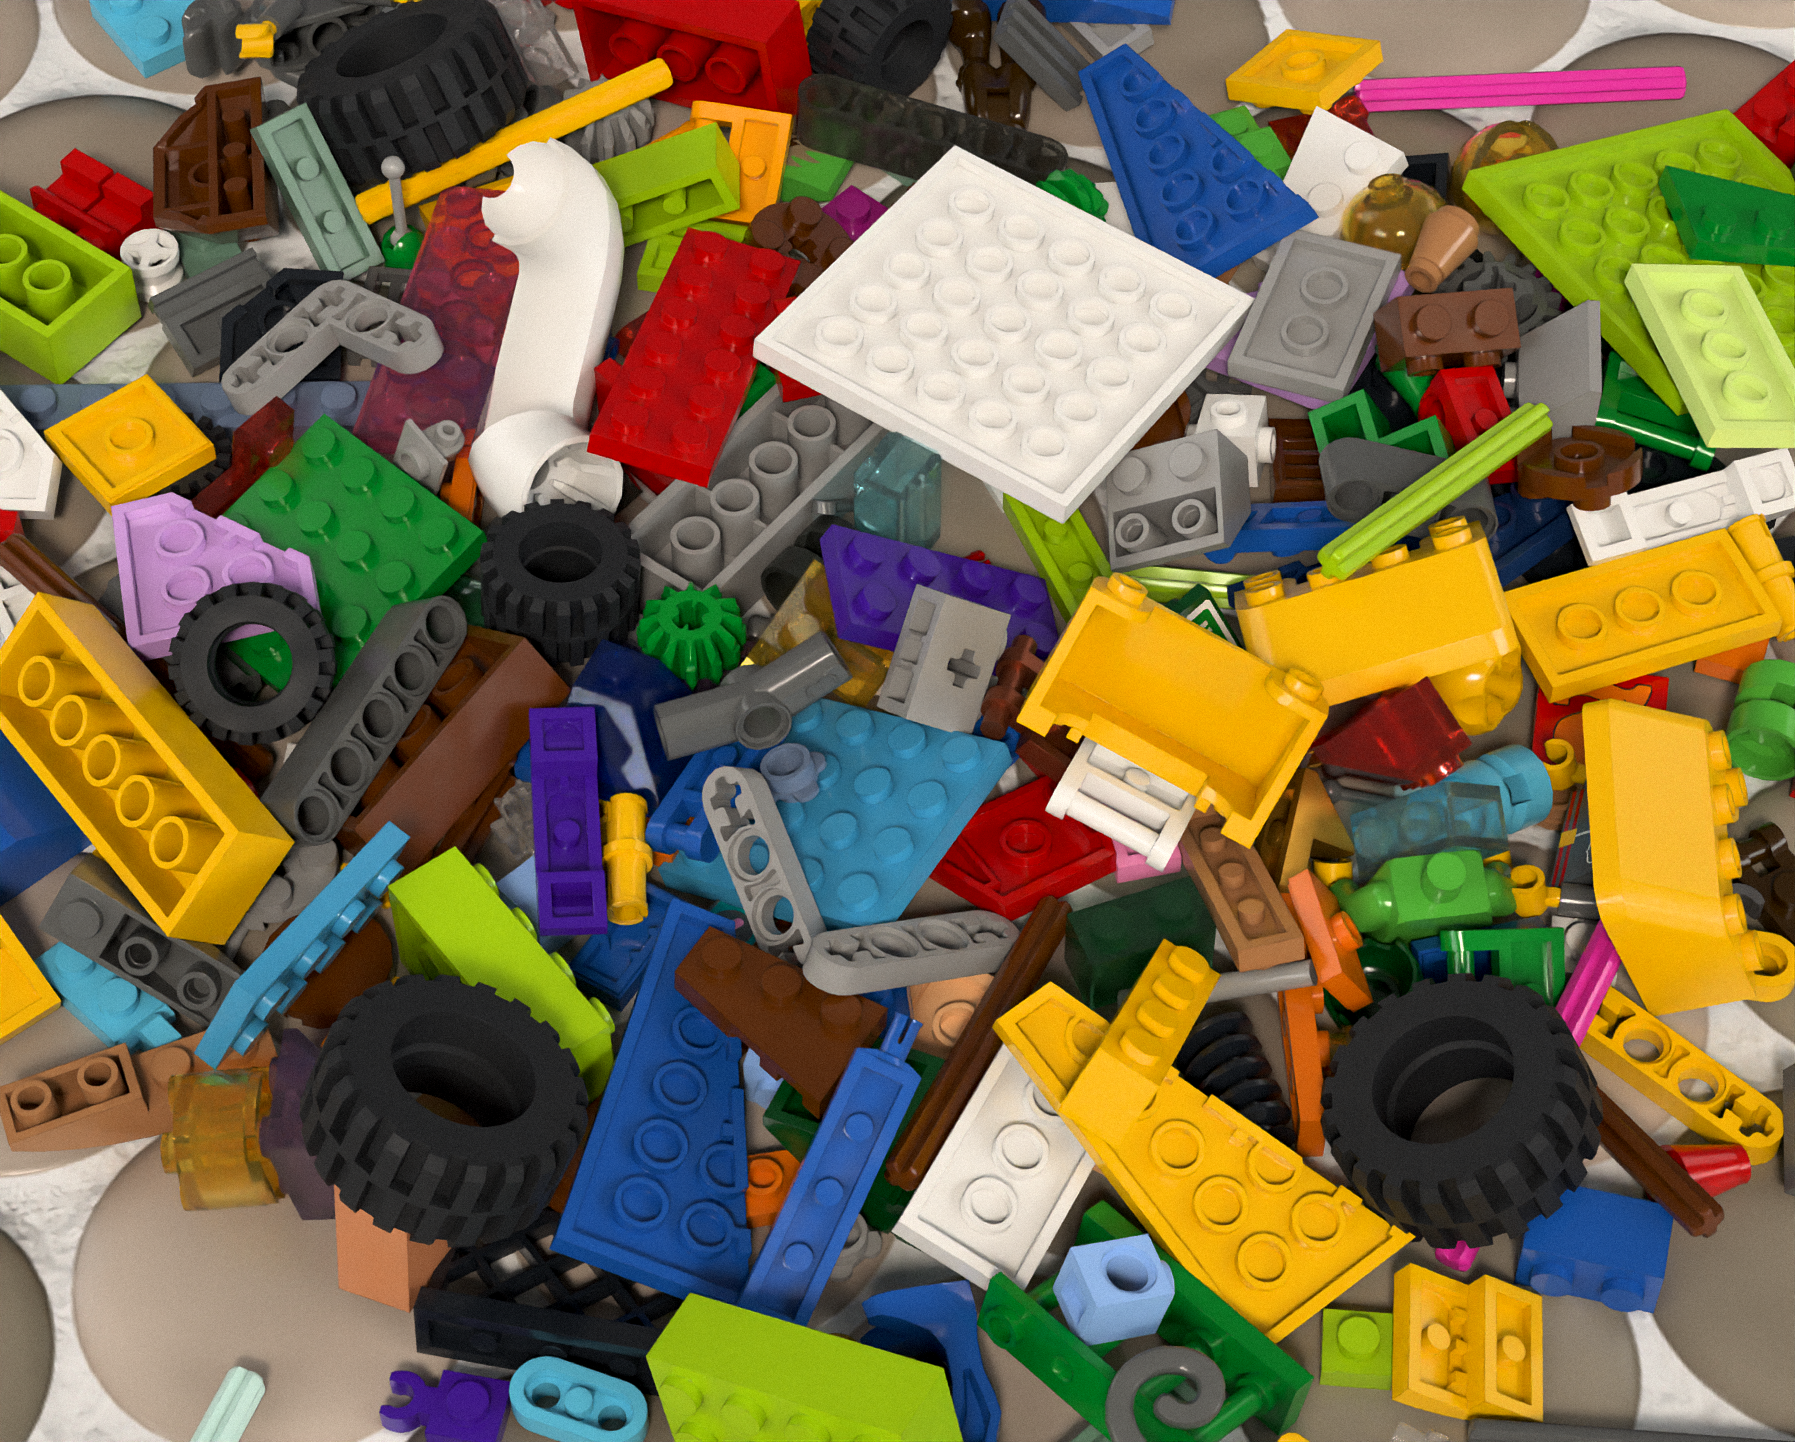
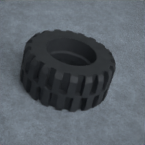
M411 0L398 5V8L387 13L383 11L370 17V21L359 27H352L343 33L342 38L336 42H330L321 49V55L317 58H312L305 66V73L300 74L297 84L296 101L298 105L307 103L344 179L355 184L362 185L367 181L372 185L385 184L389 180L383 175L381 170V164L388 156H397L402 159L405 171L400 179L404 180L412 178L415 173L424 170L429 172L439 168L441 163L454 157L458 159L469 153L471 147L479 142L484 143L493 137L495 130L500 126H506L514 118L515 110L520 109L523 105L527 92L528 75L497 9L489 1L420 0L414 2Z
M1472 973L1448 974L1447 982L1437 984L1433 978L1411 984L1412 992L1399 998L1392 993L1378 1002L1377 1005L1380 1010L1369 1020L1362 1016L1350 1029L1349 1035L1352 1040L1348 1046L1339 1045L1329 1064V1068L1335 1077H1326L1321 1092L1320 1103L1325 1109L1320 1119L1324 1138L1331 1147L1330 1153L1358 1196L1363 1199L1362 1202L1366 1208L1387 1221L1390 1226L1395 1225L1404 1233L1408 1234L1410 1232L1416 1236L1411 1242H1421L1424 1237L1432 1248L1456 1249L1457 1241H1465L1468 1247L1472 1249L1493 1245L1492 1237L1507 1233L1509 1238L1513 1239L1529 1231L1527 1223L1542 1214L1547 1220L1561 1208L1563 1203L1559 1197L1567 1189L1575 1192L1587 1175L1588 1171L1582 1162L1584 1159L1593 1160L1601 1140L1597 1127L1603 1120V1104L1596 1090L1598 1083L1564 1019L1555 1007L1547 1006L1542 995L1528 986L1517 985L1514 988L1510 979L1484 974L1482 981L1478 982ZM1480 1078H1503L1513 1081L1509 1095L1499 1111L1485 1125L1473 1133L1446 1143L1424 1144L1410 1141L1414 1127L1421 1114L1438 1096L1448 1089L1466 1081Z
M416 974L398 978L394 985L388 980L364 990L363 995L351 999L341 1009L336 1022L331 1026L306 1082L299 1110V1116L303 1124L301 1134L309 1156H317L314 1166L327 1187L335 1184L341 1190L339 1193L340 1201L354 1213L362 1209L374 1217L372 1225L388 1233H391L393 1228L411 1234L410 1241L430 1245L434 1243L435 1239L447 1240L448 1247H469L475 1245L478 1238H481L484 1244L510 1237L513 1231L526 1229L538 1219L542 1209L548 1207L585 1134L588 1123L586 1108L589 1104L587 1089L583 1077H578L580 1069L570 1048L561 1049L558 1045L560 1042L559 1033L546 1020L539 1023L531 1017L530 1007L516 998L509 1002L495 995L497 989L481 982H478L475 987L461 984L460 977L440 974L434 980H425L423 974ZM408 1092L427 1094L450 1102L469 1114L481 1127L463 1125L442 1118L419 1104Z

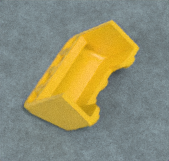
M1465 516L1450 517L1429 525L1430 536L1419 542V549L1408 552L1406 544L1390 546L1371 560V563L1364 565L1345 580H1340L1337 577L1332 579L1325 578L1321 574L1323 566L1307 572L1308 582L1297 584L1295 578L1282 579L1280 571L1274 570L1244 580L1245 589L1234 592L1235 610L1246 651L1285 673L1293 668L1309 674L1323 685L1324 691L1321 695L1327 700L1329 706L1497 658L1515 650L1519 646V642L1486 534L1479 520L1467 523Z
M1612 698L1584 704L1582 719L1593 884L1596 903L1603 926L1648 1013L1653 1016H1660L1756 998L1754 971L1764 969L1763 951L1757 931L1755 929L1747 931L1746 915L1740 895L1738 893L1733 894L1732 879L1742 876V867L1736 842L1733 837L1728 838L1727 824L1735 823L1739 819V807L1748 805V792L1741 768L1731 769V753L1725 732L1723 730L1713 731L1711 724L1706 719Z

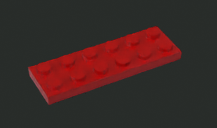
M688 227L589 436L587 452L707 488L761 365V361L753 357L754 339L777 318L773 307V300L790 297L798 278L801 261L783 256L772 249L757 248L727 239L716 232L700 231Z

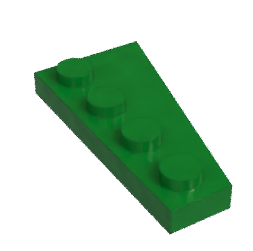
M1665 166L1658 185L1690 259L1795 267V195Z

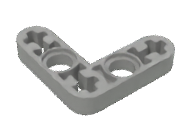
M333 280L313 290L238 358L223 374L221 384L234 410L243 415H255L275 405L339 345L403 374H416L429 369L441 358L444 347L432 320L427 316L350 281ZM381 321H385L377 328L367 332H363L371 325ZM300 342H304V343H303L301 346H299L298 348H296V349H294V350H291V351H289V352H284L285 350H287L288 348H290L292 345H295V344L300 343Z

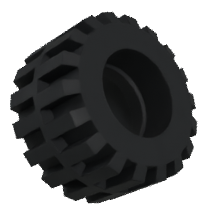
M823 0L820 6L816 8L812 17V26L808 29L806 41L809 43L807 47L812 72L864 109L867 108L870 111L878 112L881 108L887 110L894 107L899 100L904 101L912 95L918 86L922 85L941 58L940 55L947 45L950 36L948 32L953 23V15L950 14L952 10L951 0Z
M550 499V504L540 505L536 501L525 504L524 511L521 513L512 510L502 516V525H493L487 532V542L482 543L480 551L481 615L484 616L485 628L525 637L551 667H557V662H569L570 667L584 665L585 658L592 657L598 661L609 656V646L620 648L628 640V632L635 630L638 622V612L640 611V548L637 539H631V529L625 522L614 523L615 514L604 508L598 511L592 510L591 503L579 500L575 505L564 504V499Z
M260 582L237 583L221 587L211 594H206L195 602L197 605L190 612L184 614L178 623L180 629L176 637L171 639L169 652H172V665L168 666L169 680H174L177 690L174 696L179 706H185L191 714L189 719L196 726L206 728L212 732L211 736L222 741L230 740L238 742V745L253 746L255 744H269L282 740L300 731V729L314 720L334 689L332 685L338 670V660H335L334 647H336L333 633H329L324 623L326 619L318 609H314L307 602L308 599L297 592H292L277 584ZM257 624L273 629L286 641L292 655V671L287 684L277 695L264 701L252 702L235 697L223 686L217 673L216 654L220 643L231 631L244 625Z

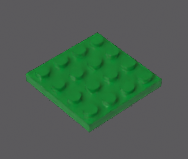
M323 414L222 515L260 533L262 541L284 552L290 547L309 556L315 572L321 614L326 619L324 623L329 633H333L336 643L334 651L335 660H338V670L332 685L334 689L385 613L393 605L443 595L480 557L482 543L487 542V536L484 531L326 414ZM276 631L224 643L257 671L260 679L277 693L285 687L292 671V655L288 644Z

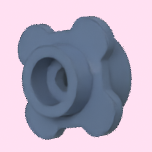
M786 743L773 748L763 757L760 763V771L769 786L775 802L781 800L786 803H804L812 800L819 793L818 775L826 768L827 762L824 755L820 752H809L805 746L798 743Z

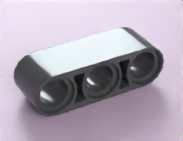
M1346 437L1337 439L1326 445L1320 453L1318 460L1328 511L1340 520L1358 523L1444 462L1446 458L1360 438ZM1488 476L1407 535L1424 539L1430 536L1429 525L1450 517L1465 516L1467 523L1479 520L1486 534L1487 541L1490 540L1496 533L1499 523Z

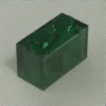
M1187 876L1068 913L1066 916L1064 960L1086 1006L1093 1010L1118 1002L1119 990L1132 988L1164 938L1176 946H1185L1195 950L1206 959L1212 969L1217 927L1191 876Z

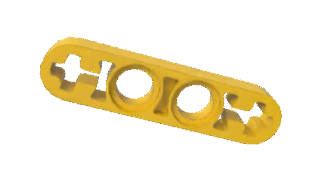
M1610 985L1599 1007L1600 1013L1595 1015L1579 1048L1710 1144H1740L1746 1150L1750 1163L1753 1166L1764 1164L1774 1158L1784 1136V1117L1777 1105ZM1608 1030L1612 1033L1615 1031L1612 1039L1606 1037ZM1635 1039L1646 1040L1658 1049L1660 1057L1651 1062L1637 1061L1626 1053L1624 1044ZM1686 1079H1700L1711 1086L1715 1097L1704 1102L1692 1101L1680 1092L1678 1084ZM1726 1102L1733 1104L1731 1111L1726 1108L1723 1118H1718ZM1754 1124L1764 1129L1763 1134L1755 1132L1750 1137L1740 1132L1741 1127L1748 1129Z

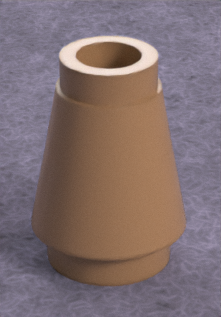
M1446 205L1439 208L1438 211L1427 215L1409 261V266L1405 271V278L1414 289L1423 293L1434 292L1477 249L1479 226L1471 214L1462 208Z

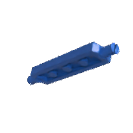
M895 1012V1017L879 1050L870 1048L854 1049L735 1306L804 1327L807 1326L921 1081V1077L909 1064L905 1063L916 1036L923 1026L921 1022L910 1019L898 1043V1039L909 1016Z

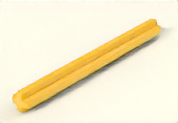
M656 58L496 131L493 137L484 143L479 142L471 147L469 153L458 159L454 157L441 163L439 168L429 172L424 170L413 174L412 178L401 180L404 208H408L510 161L507 154L519 145L532 141L547 143L550 137L555 140L668 89L673 84L669 67L662 58ZM389 180L385 184H379L355 197L357 208L367 224H373L393 214Z

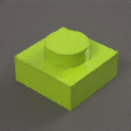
M1323 1308L1319 1385L1391 1390L1393 1314Z

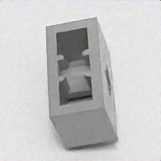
M916 584L876 707L902 718L951 733L959 731L972 735L975 723L982 716L981 705L995 663L1003 654L1007 644L1006 629L1011 615L976 602Z

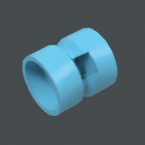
M1509 744L1483 754L1476 760H1467L1444 769L1433 776L1428 789L1430 814L1438 832L1450 845L1459 850H1472L1496 841L1506 834H1513L1540 823L1548 817L1553 802L1551 780L1543 762L1532 750L1518 744Z

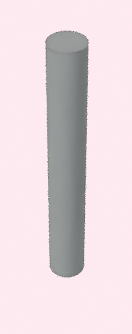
M1312 959L1275 965L1265 970L1255 969L1241 973L1239 971L1221 973L1206 1003L1316 986L1318 978ZM1130 989L1119 990L1117 997L1119 1007Z

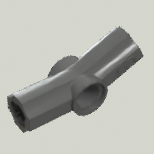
M820 630L765 667L755 664L740 666L727 674L718 688L654 705L653 712L656 727L667 760H674L738 741L746 748L755 750L773 747L787 737L792 726L793 716L852 679V673L834 643L824 631Z

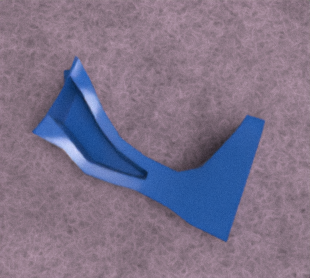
M969 1280L887 1291L871 1296L862 1302L869 1325L875 1326V1328L869 1330L860 1338L861 1344L902 1356H920L928 1352L935 1353L947 1365L952 1387V1401L963 1442H998L1002 1412L995 1392L983 1368L977 1340V1311Z

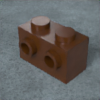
M1513 288L1399 296L1373 313L1381 373L1407 370L1408 377H1425L1437 374L1444 367L1493 366L1494 369L1502 366L1501 359L1521 348Z

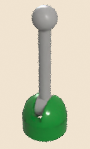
M388 156L383 160L381 170L383 175L389 179L395 226H392L383 235L381 243V253L385 259L383 264L389 268L422 270L428 263V247L422 232L406 222L400 179L405 171V165L401 158Z

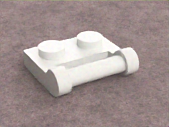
M1085 737L1058 783L1045 811L1063 820L1065 815L1070 816L1148 857L1145 864L1163 872L1196 809L1194 808L1196 797Z

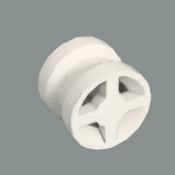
M143 229L134 232L124 240L120 247L121 262L131 267L138 300L149 303L151 297L185 281L184 270L179 261V245L175 237L169 232L160 229Z

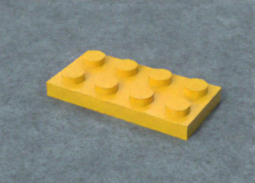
M1726 528L1504 592L1517 639L1521 646V655L1549 703L1778 636L1783 622V618Z

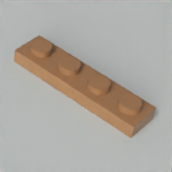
M1212 803L1206 813L1195 809L1178 842L1182 856L1181 861L1239 973L1255 969L1265 970L1275 965L1305 959L1304 936L1254 845L1252 844L1249 849L1221 834V828L1226 822V818L1214 810Z

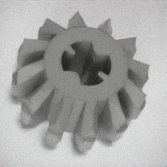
M601 73L597 81L593 82L580 78L576 89L564 91V99L562 101L604 83L608 79L603 73ZM646 98L562 137V140H565L566 145L572 147L590 164L597 160H607L639 149L649 144L651 139L652 126L655 125L654 108L651 107L650 100Z

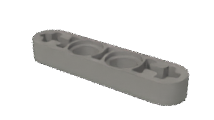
M731 766L717 768L705 781L702 791V803L759 949L802 968L813 938L816 934L827 932V929L769 786L762 774L754 769ZM735 785H740L742 793L735 798L737 808H732L730 800L736 795ZM748 819H755V824L750 825ZM761 837L768 845L770 856L766 869L758 874L750 864L749 854L752 844ZM782 897L790 901L794 911L793 923L784 934L778 931L773 919L774 908ZM792 946L795 953H789L788 947Z
M972 910L827 931L816 934L813 938L802 967L803 975L811 984L827 993L856 995L998 972L1020 932L1005 917L985 910Z

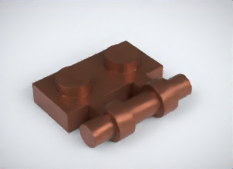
M1018 635L1013 639L1011 647L1005 649L998 660L995 672L998 677L997 684L988 689L981 705V713L984 718L980 730L985 737L993 740L1003 738L1009 726L1021 735L1015 753L1056 783H1059L1084 741L1085 736L1082 735L1077 744L1066 738L1070 726L1054 724L1044 737L1016 722L1025 697L1020 694L1022 688L1030 689L1044 665V662L1035 656L1037 650L1036 641L1030 636Z

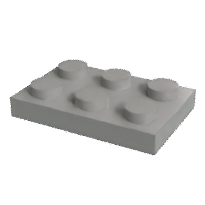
M1297 230L1283 238L1228 358V376L1327 402H1334L1348 396L1375 332L1373 313L1387 304L1401 271V254L1303 230Z

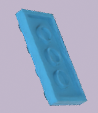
M388 821L234 982L194 1051L195 1055L216 1070L234 1050L244 1057L254 1047L269 1027L266 1020L275 1010L283 1015L306 988L308 982L304 979L313 970H316L319 974L323 973L343 949L346 942L342 939L351 930L359 934L376 915L383 904L378 899L388 891L387 886L394 883L404 870V867L396 860L410 839L406 833Z

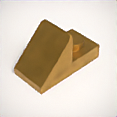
M1308 768L1297 769L1260 830L1255 849L1279 893H1290L1288 888L1289 878L1306 869L1311 871L1309 857L1327 861L1355 854L1354 845L1318 773Z

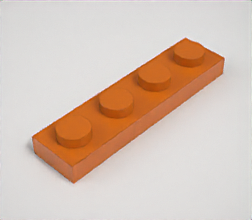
M1280 893L1304 936L1290 893ZM1304 937L1305 959H1302V960H1306V959H1308V958H1311V955H1310V952H1309V949H1308V946H1307L1305 937ZM1317 980L1316 986L1276 992L1289 1104L1292 1112V1129L1297 1135L1294 1146L1295 1152L1301 1157L1323 1156L1325 1138L1320 1120L1325 1109L1320 1103L1323 1086L1322 1071H1330L1331 1047L1328 1030L1317 1031L1315 1014H1323L1324 1008L1323 986Z

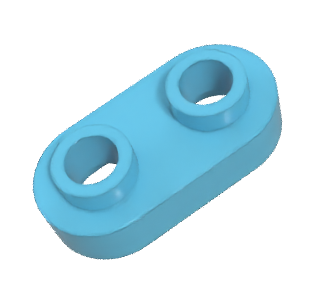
M551 1356L538 1357L527 1361L516 1370L510 1381L509 1395L513 1415L517 1422L528 1431L559 1442H643L647 1436L649 1429L647 1403L641 1391L629 1382ZM545 1396H553L559 1399L558 1403L550 1408H541L535 1404L540 1398ZM610 1419H619L625 1423L621 1429L616 1431H607L601 1427L605 1421Z

